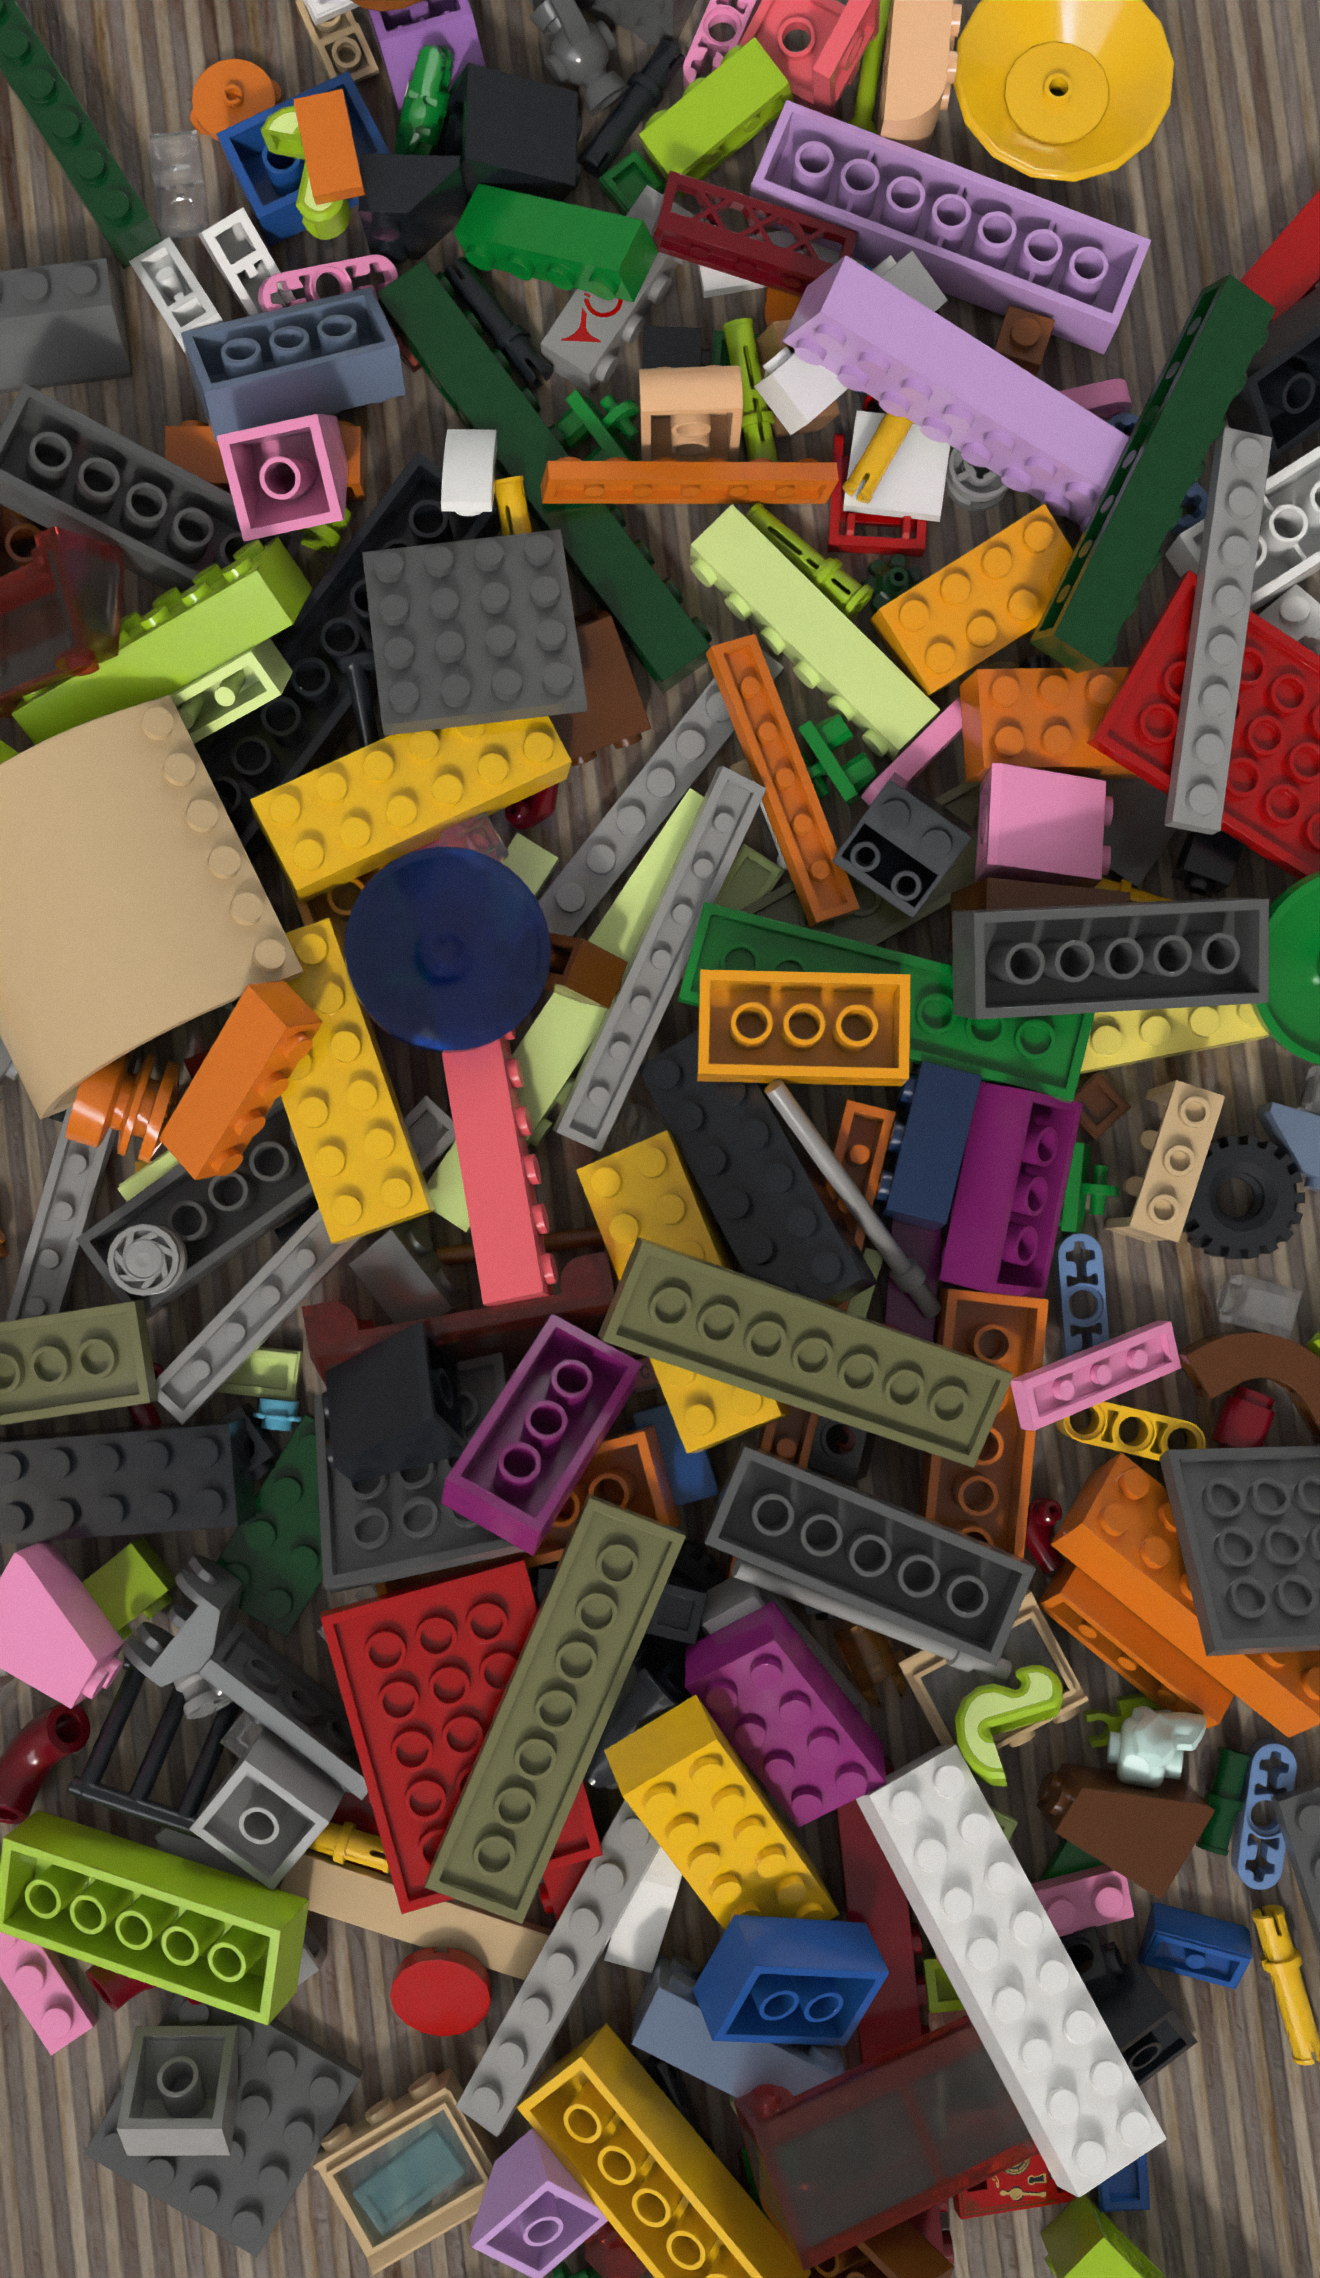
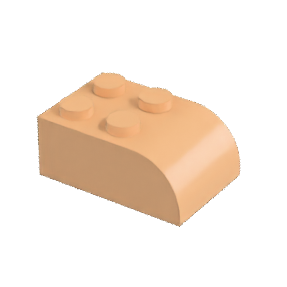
M892 0L885 34L877 132L882 137L926 153L933 138L939 110L947 111L951 84H954L958 51H954L955 37H958L962 4L953 3L954 0Z
M740 365L639 369L642 461H654L658 458L670 457L678 461L701 462L707 458H721L726 462H738L743 415Z

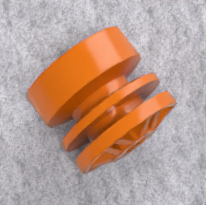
M128 1052L79 1084L68 1121L65 1139L98 1148L109 1128L119 1131L117 1154L126 1155L132 1135L144 1138L137 1160L150 1163L153 1154L162 1144L158 1138L172 1116L179 1098V1069L181 1064L168 1060L162 1081L150 1078L156 1056L148 1054L138 1073L135 1074L127 1071L129 1062Z

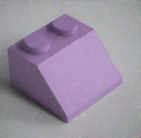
M532 2128L495 2160L469 2239L472 2248L531 2278H543L608 2220Z

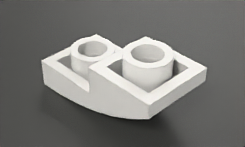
M447 429L442 472V511H455L462 516H475L482 512H492L495 494L494 469L498 449L497 430Z

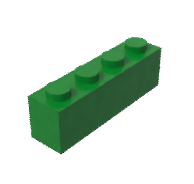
M479 183L453 232L465 252L466 259L480 270L490 271L492 268L509 272L525 281L534 278L550 282L563 290H571L572 288L592 292L604 300L617 298L634 302L658 254L656 245L644 220Z

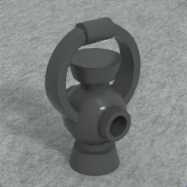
M529 0L533 10L530 20L541 29L550 46L551 54L544 58V63L554 82L559 86L564 82L575 86H585L586 90L583 93V97L590 116L601 113L620 99L629 88V85L615 71L608 72L606 70L609 62V52L616 47L613 35L607 25L602 20L595 24L585 20L574 0Z

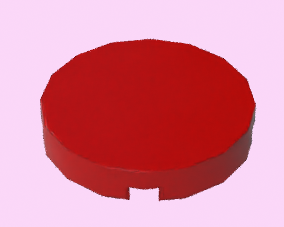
M435 1947L422 1948L406 1956L395 1969L390 1993L393 2009L405 2024L421 2033L450 2036L459 2035L477 2027L487 2016L492 1995L491 1979L489 1972L477 1958L462 1950L448 1948L447 1953H434Z

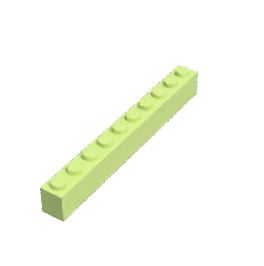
M689 788L588 940L589 942L629 963L704 796ZM553 993L513 1053L512 1058L518 1057L524 1075V1087L518 1088L520 1105L527 1106L532 1121L533 1134L526 1136L527 1146L532 1144L537 1148L553 1123L546 1118L556 1103L564 1105L575 1081L573 1077L583 1064L607 1008L580 1003ZM455 1140L427 1182V1187L436 1210L434 1212L463 1231L471 1233Z

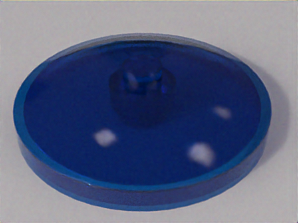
M432 847L417 850L399 857L383 867L371 878L357 897L344 937V960L348 980L358 1002L367 1015L380 1028L397 1040L432 1052L456 1053L475 1050L487 1046L511 1032L525 1019L537 1003L544 989L550 967L551 945L547 922L536 897L518 875L501 862L474 850L459 847Z

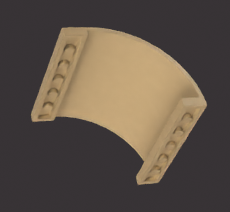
M170 695L111 713L69 729L0 764V1036L40 1120L73 1107L79 1084L97 1071L157 1036L211 1010L240 999L248 984L282 980L287 983L300 978L303 969Z

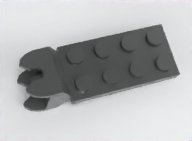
M194 1555L188 1564L195 1574L181 1569L175 1577V1581L182 1592L198 1607L191 1614L182 1606L174 1605L167 1613L168 1619L180 1629L175 1636L155 1624L142 1622L136 1631L144 1643L128 1638L122 1646L124 1655L141 1673L159 1687L168 1685L200 1670L198 1674L207 1680L208 1686L213 1692L223 1698L233 1700L248 1712V1716L257 1726L273 1731L286 1741L291 1751L297 1757L305 1761H311L329 1775L330 1780L337 1788L344 1792H352L359 1799L363 1800L368 1794L344 1702L238 1621L236 1624L243 1582L211 1559L201 1555Z

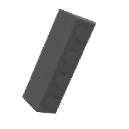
M107 258L0 271V394L20 391L23 383L34 389L132 377L122 287Z

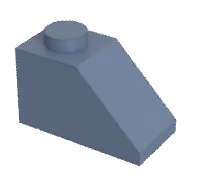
M1275 1102L1259 1105L1256 1116L1270 1141L1279 1146L1276 1149L1279 1155L1287 1153L1294 1161L1289 1165L1291 1172L1300 1171L1302 1179H1305L1304 1188L1320 1192V1116Z

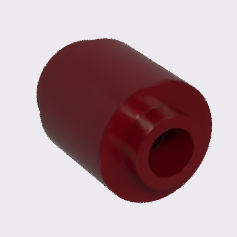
M1236 1385L1233 1395H1227L1211 1440L1219 1443L1218 1448L1263 1447L1275 1413L1271 1411L1275 1400L1254 1390Z

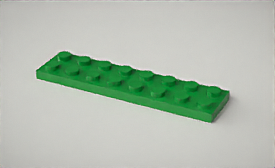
M704 902L678 1002L699 1007L700 969L911 974L909 1062L920 1064L922 1061L981 1075L982 1081L1047 1094L1067 1103H1071L1074 1100L1095 1013L977 1020L954 1015L953 966L708 902Z

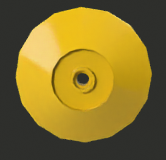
M982 0L975 7L957 40L956 51H958V60L953 87L965 125L993 158L1031 178L1076 182L1117 170L1151 142L1170 107L1174 60L1161 21L1143 0ZM1050 89L1060 90L1064 95L1055 96L1050 92Z

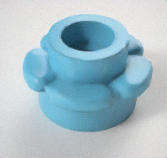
M260 1397L258 1412H253L252 1414L253 1417L262 1419L261 1428L270 1430L291 1431L292 1422H300L302 1420V1417L298 1416L299 1401Z

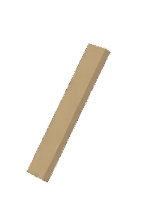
M308 1849L281 1880L278 1888L279 1890L309 1899V1911L423 1948L435 1947L434 1951L447 1953L448 1948L459 1949L477 1958L485 1968L522 1980H526L553 1931L552 1929L527 1921H523L522 1924L457 1899L401 1914L390 1876L348 1862L340 1864L334 1862L333 1857Z

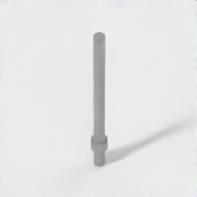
M778 1079L770 1083L764 1092L891 1269V1279L902 1293L910 1295L926 1318L936 1316L941 1311L942 1306L924 1282L926 1275L914 1258H907L784 1082Z
M737 1558L733 1565L732 1577L946 1658V1663L965 1672L974 1669L1003 1681L1011 1673V1662L1001 1657L997 1666H994L740 1558Z

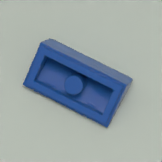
M1154 1903L1149 1913L1138 1960L1140 1964L1236 1989L1253 1957L1250 1931L1243 1925L1161 1903Z

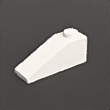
M242 207L202 231L198 236L248 317L263 313L258 303L259 287L266 278L281 272ZM277 283V292L270 295L272 303L281 304L283 308L287 307V303L296 300L291 291H283L281 283Z
M170 237L129 261L184 353L185 349L181 332L223 323L216 308Z
M661 1847L609 1939L604 1961L653 1973L682 1877L680 1871Z

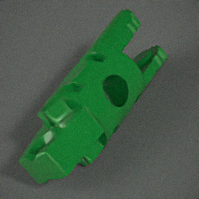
M427 44V46H423L422 50H419L420 54L417 55L418 61L415 64L412 80H408L397 127L395 154L434 155L436 152L451 96L448 90L453 73V62L455 61L453 59L454 54L451 53V49H447V46L441 47V45Z

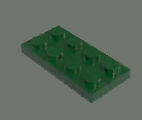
M310 1413L305 1414L276 1462V1467L272 1469L256 1495V1517L237 1527L216 1562L243 1582L239 1609L285 1637L291 1634L323 1580L315 1416Z

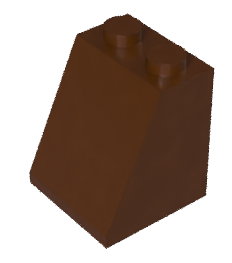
M600 606L574 615L587 697V711L549 716L572 761L571 766L581 765L597 757L596 750L614 744L615 748L619 749L635 744L642 739V732L652 729L612 616Z
M1066 1763L1061 1764L1056 1774L1050 1772L1045 1777L1037 1793V1798L1040 1800L1036 1805L1055 1833L1161 1900L1215 1812L1188 1783L1181 1779L1164 1777L1159 1787L1149 1788L1121 1782L1118 1778L1117 1770Z

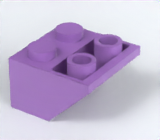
M423 0L399 10L376 11L368 9L373 33L399 114H401L408 80H412L415 64L418 61L417 55L420 54L419 50H422L423 46H427V44L441 45V47L447 46V49H451V53L454 54L453 59L455 61L453 62L454 67H452L453 73L448 92L468 62L486 67L468 0Z

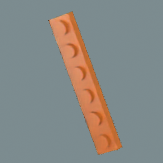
M563 457L556 461H547L540 487L542 504H756L758 502L761 504H826L839 478L837 462H819L814 458L800 459L796 462H773L768 458H756L748 462H726L721 458H707L701 462L678 461L670 457L658 458L654 461H630L623 457H613L605 461H581L576 457Z
M752 634L711 646L706 652V656L754 782L767 788L762 798V803L810 928L855 913L860 909L846 871L832 862V859L838 852L837 846L756 635Z

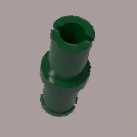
M1219 1746L1210 1790L1205 1789L1203 1799L1215 1812L1195 1846L1215 1854L1228 1856V1846L1236 1812H1242L1244 1801L1240 1799L1251 1755Z

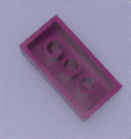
M980 1083L961 1161L957 1192L951 1204L952 1217L947 1242L941 1254L940 1281L988 1293L1044 1299L1083 1103L1076 1101L1067 1103L1050 1095L1030 1090Z
M552 1314L446 1477L441 1504L534 1556L633 1392L643 1363Z
M774 1601L696 1641L695 1645L691 1644L686 1647L685 1688L692 1696H698L731 1745L798 1828L887 1784L882 1741Z

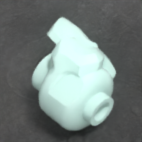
M1146 1706L1134 1708L1132 1716L1125 1719L1122 1723L1120 1733L1110 1731L1107 1763L1117 1764L1118 1778L1125 1784L1157 1788L1162 1784L1164 1777L1180 1780L1184 1751H1193L1198 1746L1206 1731V1717L1202 1714L1189 1712H1173L1171 1709L1152 1710Z

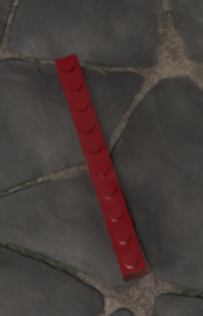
M884 1756L886 1776L894 1772V1766L889 1756ZM855 1799L835 1809L846 1922L867 1924L890 1972L857 2026L872 2184L937 2250L954 2264L950 2230H942L940 2213L949 2212L946 2183L944 2178H936L935 2161L943 2160L942 2139L939 2127H931L929 2110L938 2109L936 2083L934 2076H926L924 2058L933 2057L929 2025H921L919 2006H927V1991L923 1973L915 1974L914 1955H922L918 1922L910 1923L908 1907L910 1903Z

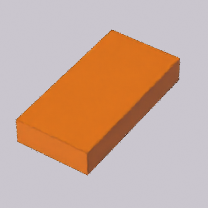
M343 89L293 99L312 194L316 205L365 195Z

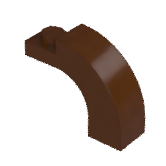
M1227 1331L1201 1338L1178 1351L1181 1367L1198 1396L1213 1399L1243 1381L1254 1378H1267L1279 1385L1288 1394L1317 1443H1320V1358L1304 1346L1284 1337L1267 1333Z

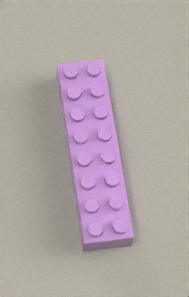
M786 100L751 183L750 197L857 231L852 258L876 267L890 255L898 262L909 252L913 251L943 293L1005 316L1008 306H1012L1053 319L1055 322L1051 332L1052 335L1103 355L1119 325L1151 242L1148 238L789 100ZM778 223L772 225L774 228L792 234L787 226ZM824 238L814 242L839 253L842 244Z
M847 255L806 287L782 340L794 348L795 354L804 362L825 367L838 375L837 379L843 386L854 391H863L880 401L879 405L885 412L893 416L905 417L921 427V432L927 438L936 442L948 443L962 452L961 456L966 462L977 467L990 469L1002 477V483L1008 488L1018 492H1027L1040 500L1041 505L1045 504L1051 514L1066 516L1080 525L1082 533L1129 439L1128 435Z

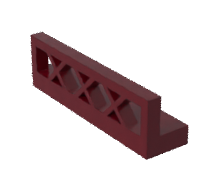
M671 170L667 177L659 215L651 233L658 252L801 298L806 287L834 265L820 260L811 244L822 238L842 244L839 261L845 255L850 258L852 257L857 231ZM676 190L695 196L703 212L691 218L672 212L671 209ZM728 208L741 211L750 227L739 233L727 230L718 214ZM775 223L787 226L796 242L786 248L773 245L765 229Z

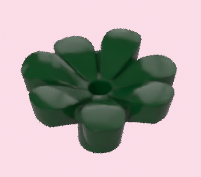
M902 554L892 555L888 565L884 561L877 559L868 566V572L874 578L863 580L861 585L868 584L874 589L872 596L874 595L875 598L870 603V608L874 613L882 606L916 586L915 584L919 583L922 579V574L918 567L905 568L906 559Z

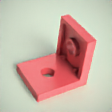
M762 0L739 45H745L755 37L788 80L793 100L809 109L834 117L838 100L847 84H852L860 69V59L871 39L875 41L879 33L880 0H849L846 6L836 0ZM800 29L810 36V43L803 51L792 52L784 46V38L792 30Z

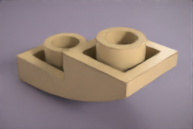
M303 0L295 1L297 11L329 80L349 71L354 83H358L379 73L359 23H356L351 10L315 26Z

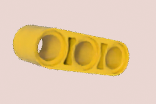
M1103 1401L1089 1407L1091 1422L1085 1430L1074 1431L1070 1424V1416L1055 1422L1057 1429L1063 1435L1081 1443L1160 1461L1159 1457L1169 1450V1435L1179 1428H1182L1187 1436V1444L1184 1449H1206V1439L1203 1431L1189 1421L1108 1401ZM1134 1417L1139 1424V1433L1133 1441L1124 1443L1119 1436V1426L1124 1419Z

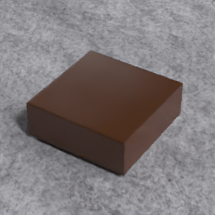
M1099 1071L1095 1072L1076 1089L1073 1100L1083 1103L1079 1127L1092 1141L1097 1140L1131 1108L1128 1102Z

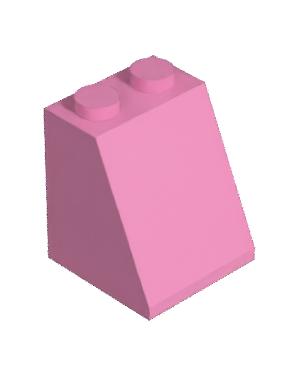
M313 414L217 436L243 541L345 520L349 465L337 416Z
M992 763L979 789L975 882L989 877L1094 888L1102 880V875H1108L1111 864L1110 845H1103L1104 826H1110L1113 817V797L1106 796V781L1003 763Z
M40 1541L14 1552L0 1577V1668L70 1709L87 1697L93 1700L102 1687L107 1689L119 1673L123 1661L117 1659L122 1650L124 1641L55 1544L50 1541Z

